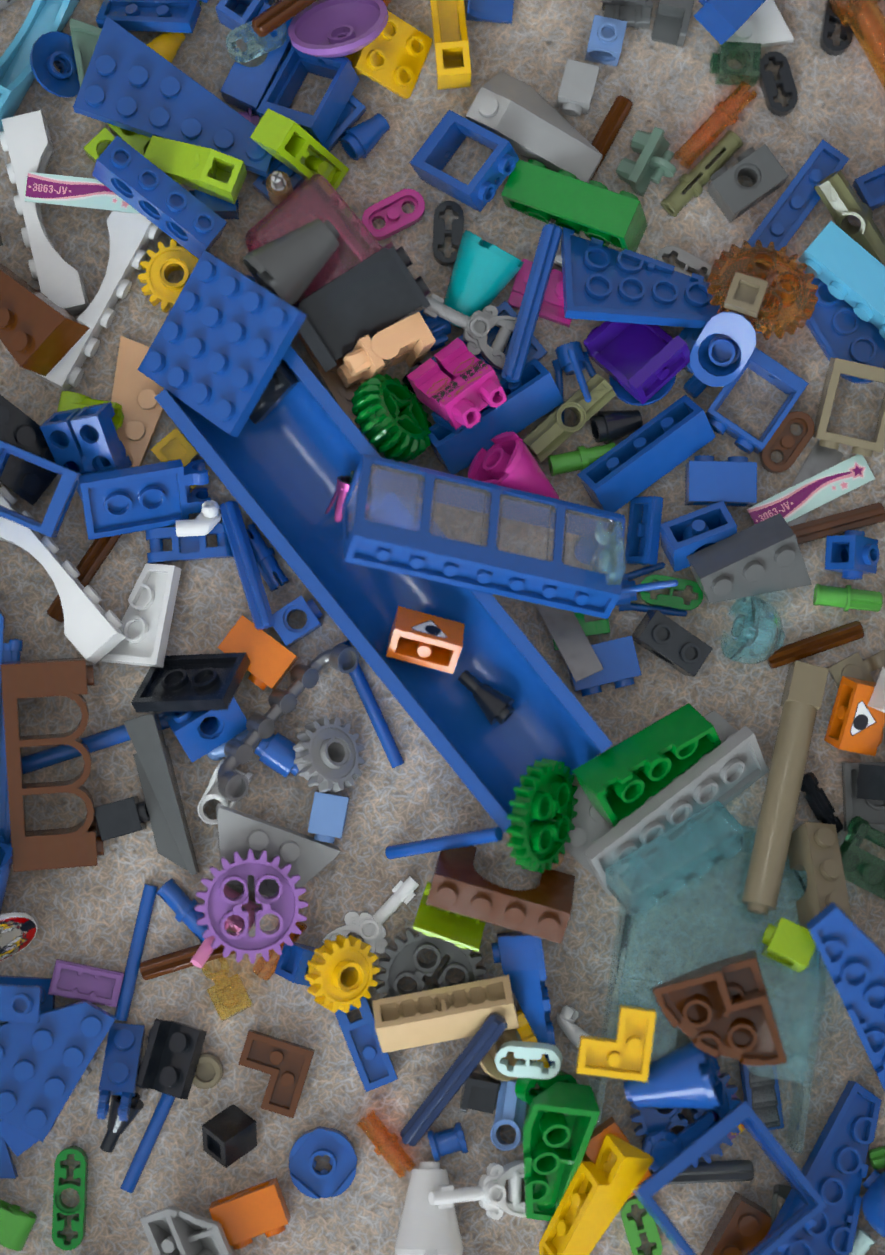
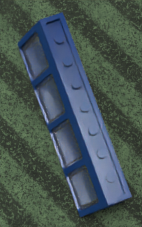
M363 453L342 505L343 561L604 619L609 618L621 596L625 515Z

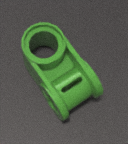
M0 1199V1245L11 1250L22 1251L35 1224L37 1215L31 1211L27 1214L20 1210V1206L9 1204Z

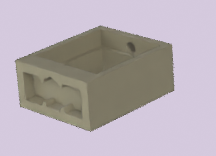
M830 358L812 437L820 439L819 446L838 450L841 443L853 446L851 453L871 457L873 451L882 453L885 444V394L872 442L827 432V427L840 374L885 384V369L844 359Z

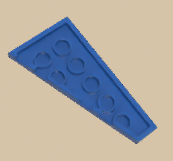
M106 17L73 106L75 113L152 138L153 135L210 148L244 161L247 171L267 177L274 157L250 138L257 126L111 18Z
M848 1081L801 1170L828 1205L820 1212L823 1217L811 1229L807 1230L805 1227H802L795 1233L794 1236L797 1240L788 1249L781 1253L776 1249L771 1255H848L852 1253L863 1198L859 1197L862 1179L867 1177L869 1167L865 1163L869 1144L874 1142L882 1101L857 1082ZM793 1188L789 1192L767 1236L805 1205Z

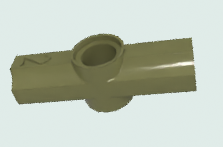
M841 170L825 177L815 185L814 189L836 221V225L880 263L884 264L885 238L872 220L873 213L871 208L866 203L860 201ZM847 216H856L860 220L861 226L851 225Z
M598 373L586 382L592 399L591 402L587 403L585 401L583 393L579 388L522 439L533 457L539 462L546 459L573 433L580 430L593 415L616 396L613 387ZM564 409H571L575 413L576 423L574 426L568 427L563 424L561 414Z

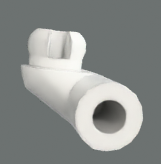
M207 500L202 504L201 512L195 519L176 520V536H205L209 534L221 520L219 504L214 500Z
M565 1005L561 1013H557L556 1021L569 1041L579 1048L580 1035H590L575 1024V1021L579 1018V1012L571 1006Z

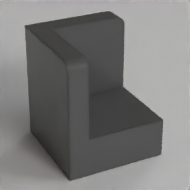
M660 0L651 39L683 47L695 0Z

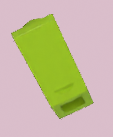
M153 135L144 155L146 159L174 181L232 204L236 203L247 176L246 167L242 160L210 148Z

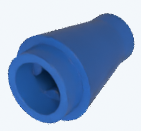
M377 113L372 118L344 131V136L340 139L342 148L355 161L360 158H366L382 136L390 129L389 123L381 114Z

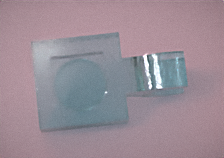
M602 521L597 522L595 529L596 540L605 546V550L600 551L599 568L601 572L606 573V585H620L626 569L623 537H621L623 526L620 521H616L613 533L604 531Z

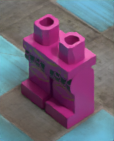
M456 338L434 355L437 363L430 358L407 375L418 399L443 419L449 421L455 429L462 425L467 428L473 427L480 421L481 410L488 405L498 408L507 401L505 392L494 369L474 356L459 338Z

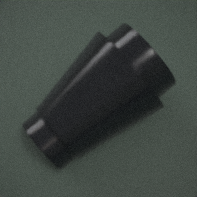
M639 410L599 411L597 416L591 417L590 426L594 440L597 443L604 442L609 444L641 428L643 421Z

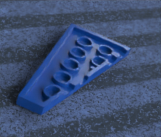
M565 227L562 229L561 254L564 318L703 329L714 315L732 311L724 308V302L730 285L726 284L719 287L705 282L704 276L692 273L691 276L674 271L675 266L627 249L620 252L603 246L604 241L592 237L591 241L573 235L574 230ZM765 298L757 318L736 312L746 317L752 323L756 333L765 332L767 328Z
M833 901L806 925L885 1091V952Z

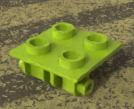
M427 882L412 929L420 931L425 936L437 937L454 943L459 948L478 952L486 922L427 905L426 901L431 882Z

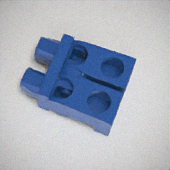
M111 402L87 406L82 410L77 408L56 412L40 426L57 464L83 475L130 468L132 465L129 456H126L125 447L118 438L112 421L115 412ZM78 484L76 491L81 498L80 485Z

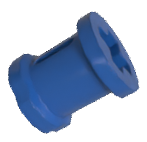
M460 1122L455 1123L453 1128L436 1133L433 1130L427 1131L435 1162L440 1161L441 1156L458 1151H461L463 1154L468 1152Z

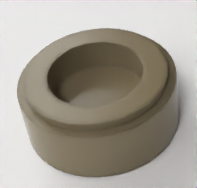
M203 1053L200 1054L192 1083L200 1089H210L221 1080L223 1065L217 1056Z

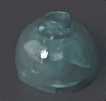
M749 596L736 600L728 615L735 616L731 633L729 635L724 631L722 635V654L724 657L737 663H763L783 645L785 633L780 614L769 602L761 598Z

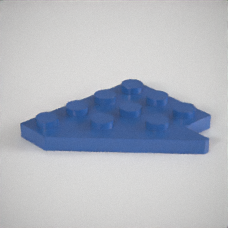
M84 1000L40 1012L39 1023H0V1119L43 1142L116 1017Z

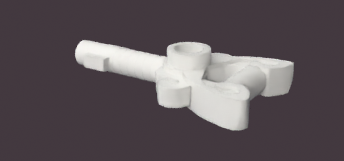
M411 876L404 882L400 880L392 889L394 893L374 915L368 912H362L359 915L355 911H349L344 919L346 925L340 926L328 933L322 942L324 943L325 939L334 941L339 934L348 938L347 935L349 933H355L371 946L370 952L385 953V947L388 946V942L384 939L386 929L383 923L403 902L406 905L416 895L414 891L419 884Z
M514 1160L504 1166L495 1162L490 1163L487 1167V1174H483L480 1177L478 1186L454 1188L451 1184L440 1185L438 1190L429 1192L430 1205H438L440 1209L454 1208V1203L478 1200L481 1208L486 1210V1215L493 1220H499L504 1212L512 1216L526 1217L525 1202L521 1201L524 1160ZM508 1180V1201H505V1198H506L505 1184H506V1181Z

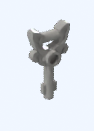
M433 293L430 297L426 296L430 306L424 308L423 305L420 306L424 309L423 314L433 319L439 316L463 328V340L468 342L466 344L467 349L474 356L481 353L491 366L503 370L506 359L503 352L514 331L517 317L498 316V310L493 305H488L482 311L478 310L468 317L443 304L445 299ZM494 326H497L499 331L490 347L487 344V334Z

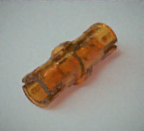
M371 1110L366 1114V1119L363 1117L356 1124L375 1146V1153L385 1158L400 1179L406 1175V1169L410 1172L416 1166V1163L412 1161L397 1142L399 1137L395 1132L391 1134L375 1114L376 1112Z

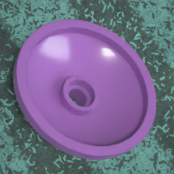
M382 0L316 1L299 12L290 22L288 34L291 44L297 50L315 57L337 58L353 54L373 42L381 34L388 22L387 7Z

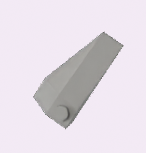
M501 71L481 87L466 114L468 120L510 141L517 154L539 161L547 168L556 172L559 170L568 171L574 174L578 180L587 183L591 180L603 158V155L529 84Z

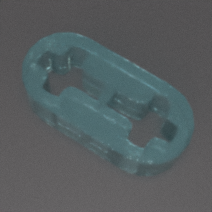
M252 21L233 29L226 37V47L229 56L236 62L245 63L279 48L287 40L286 23L278 27V35L273 38L270 34L265 37H259L252 29ZM238 39H242L244 43H247L246 51L241 52L240 48H236V41Z

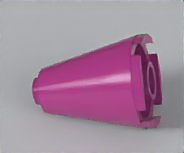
M504 432L492 438L491 441L494 445L487 451L482 447L470 465L468 471V478L559 499L555 489L522 438L514 432Z

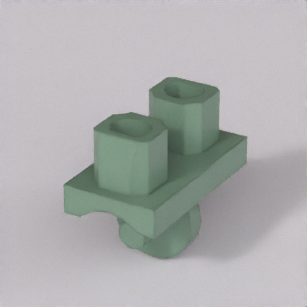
M654 127L652 133L636 131L631 140V148L634 152L640 154L637 162L623 158L616 169L619 179L630 184L633 192L642 197L651 181L659 184L663 176L672 178L676 173V167L670 163L674 156V153L668 150L670 143L663 137L664 130Z

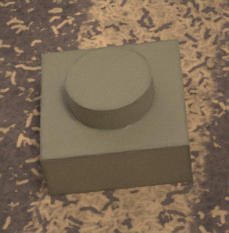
M735 272L724 302V308L757 318L769 282Z

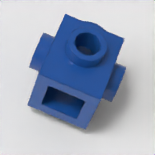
M846 530L844 535L827 536L825 570L842 573V579L862 580L863 574H876L880 556L878 540L865 537V532L858 530Z

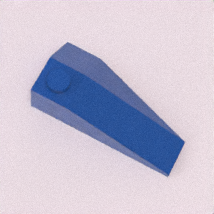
M519 931L497 934L498 942L491 943L494 964L501 963L504 975H509L512 991L538 1043H549L556 1046L553 1024L550 1019V999L547 986L545 985L547 976L541 938ZM544 1054L545 1057H546V1059H547V1061H548V1063H549V1065H551V1063L555 1062V1061H550V1060H549V1055H548V1054Z

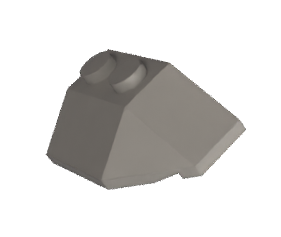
M169 1206L140 1218L154 1255H233L221 1224L214 1220L174 1206Z

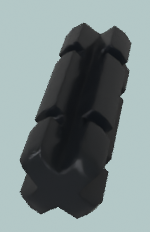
M812 772L805 773L801 791L806 793L804 797L817 820H821L824 824L836 825L837 833H839L843 829V824L838 816H834L835 810L823 789L817 786L819 782Z

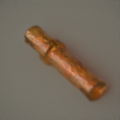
M742 81L724 102L719 101L714 107L715 111L674 153L673 157L676 160L680 158V164L685 169L691 167L693 162L728 125H734L738 121V115L757 97L755 90L748 92L752 88L748 83Z

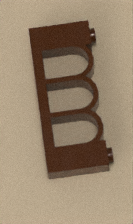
M84 657L2 662L1 681L11 846L13 848V872L98 866L97 856L104 855V843L101 835H96V826H91L94 817L92 795L82 786L90 775L92 758L88 746L82 739L78 738L83 734L88 725L89 709L82 695L88 694V686H94L93 665H86ZM62 696L72 699L80 707L81 721L70 732L21 736L20 698ZM71 745L78 749L83 756L84 767L80 774L73 779L39 783H24L21 747ZM73 793L79 796L86 805L87 814L83 821L76 826L26 831L24 795Z

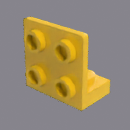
M388 11V22L381 34L361 50L345 57L352 62V67L357 75L364 74L401 98L408 99L413 92L433 40Z

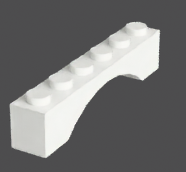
M41 110L1 119L4 131L0 132V142L4 152L9 151L11 163L6 164L10 182L12 184L16 183L19 194L14 196V203L18 215L24 216L26 227L21 228V233L26 248L31 247L33 259L28 260L32 278L34 280L38 279L42 294L47 296L57 306L65 309L70 315L83 313L89 306L83 277L76 269L62 259L51 244L43 223L41 204L25 202L28 172L45 173L46 167L54 153L47 120Z
M111 211L107 219L110 236V256L106 275L98 293L88 308L76 318L90 329L46 376L30 371L33 375L64 391H69L71 386L76 387L84 374V369L81 367L87 356L92 358L95 355L100 344V340L97 338L102 328H109L115 318L116 311L113 310L119 298L124 299L130 291L132 281L129 279L135 269L140 270V262L147 259L148 254L145 249L150 240L156 241L162 232L160 228L142 214Z
M3 485L0 488V505L21 513L14 504L18 499ZM24 510L21 513L30 518H33L26 510ZM0 516V541L25 549L43 565L53 580L61 599L65 636L85 660L96 664L126 638L119 629L123 626V623L111 610L105 612L98 604L102 600L101 597L90 585L84 587L77 579L81 575L80 572L69 560L63 562L56 552L60 549L50 537L46 535L42 537L38 532Z

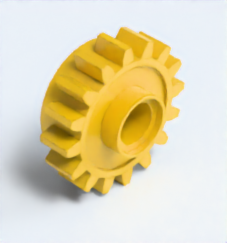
M172 238L170 247L165 248L164 244L160 241L157 243L159 249L157 253L149 249L147 250L150 261L140 262L141 268L146 273L138 275L139 281L146 284L141 288L145 296L151 295L149 302L152 306L161 303V309L164 313H167L170 307H173L199 260L183 246H178L177 242ZM175 270L184 272V277L180 282H168V276L171 272Z
M339 934L336 936V940L325 939L323 946L319 949L315 948V954L311 961L307 962L309 969L308 974L305 975V979L311 985L307 989L308 993L316 996L314 1001L336 1013L339 1009L344 1013H349L350 1004L360 1008V998L362 996L370 999L369 986L375 987L378 985V982L373 980L372 977L380 972V968L372 965L378 957L370 952L371 946L352 935H349L347 938Z

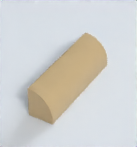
M509 975L372 1001L375 1030L382 1053L472 1037L492 1013H496L499 1016L502 1015L508 1024L506 1030L519 1028Z

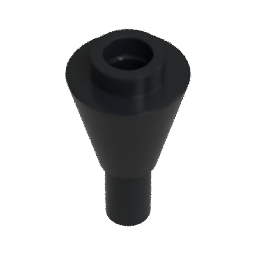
M465 670L459 676L458 681L473 694L475 701L491 725L497 721L503 724L515 711L512 707L514 699L486 684H482L468 670Z
M136 1092L135 1097H132L127 1121H119L118 1107L121 1096L111 1095L107 1123L108 1130L100 1146L103 1151L113 1152L120 1134L126 1130L144 1107L143 1102L140 1100V1095Z

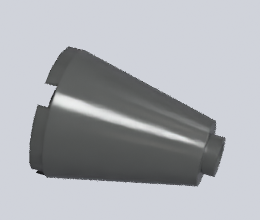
M317 218L248 252L243 257V262L258 284L294 306L339 247L337 238L340 237V234L329 220L323 223Z

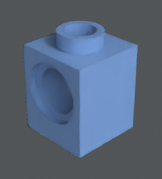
M594 15L585 60L617 67L627 21Z
M315 791L307 831L308 833L315 834L314 840L334 843L335 837H343L350 797Z

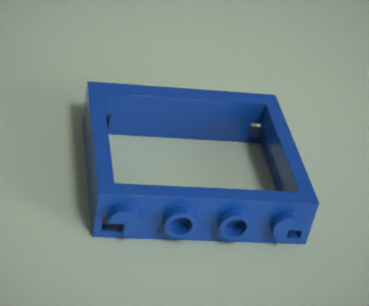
M746 1101L738 1103L632 1190L680 1255H696V1253L652 1196L741 1123L805 1203L803 1207L746 1255H771L776 1249L780 1253L785 1251L797 1240L794 1234L802 1227L809 1230L815 1226L817 1221L823 1217L820 1212L828 1206Z

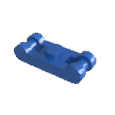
M223 522L218 523L205 536L177 537L176 527L145 530L146 541H149L150 553H147L149 564L233 557ZM208 535H217V547H208ZM172 539V551H164L163 540Z

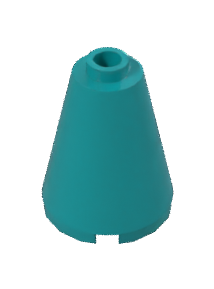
M465 230L443 304L468 317L478 310L482 311L484 307L491 304L521 270L524 262Z

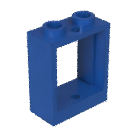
M292 46L256 112L262 119L269 108L295 121L324 146L360 79L352 67V62L345 56L337 58L315 57L307 55ZM308 73L332 79L314 115L289 108Z
M448 110L410 161V164L420 179L481 212L485 205L494 198L496 190L504 179L514 171L519 157L510 141ZM466 137L493 150L468 185L442 171Z
M755 347L753 354L740 375L732 383L725 385L721 389L705 415L714 432L720 435L726 432L736 439L734 444L739 449L748 454L752 452L759 454L809 383ZM747 368L788 395L759 439L717 412Z
M0 441V478L10 454L61 475L42 522L0 505V516L48 537L56 538L78 487V476L83 474L7 442Z

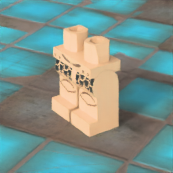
M417 312L379 331L373 336L372 340L369 335L360 338L353 351L345 355L343 359L344 364L339 366L336 371L346 388L358 382L362 384L365 380L371 379L377 374L383 376L388 368L402 361H406L410 368L418 361L422 362L436 340L420 312Z

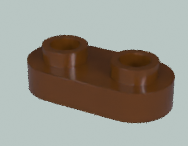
M794 411L785 417L765 448L760 452V462L765 470L770 473L779 474L785 472L793 465L814 434V422L808 414ZM792 424H797L801 427L800 435L796 436L791 433L790 426ZM773 451H778L782 454L781 462L776 463L771 459Z

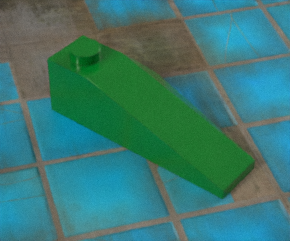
M558 1081L532 1099L522 1127L525 1214L527 1219L551 1221L583 1160L600 1114L590 1085Z

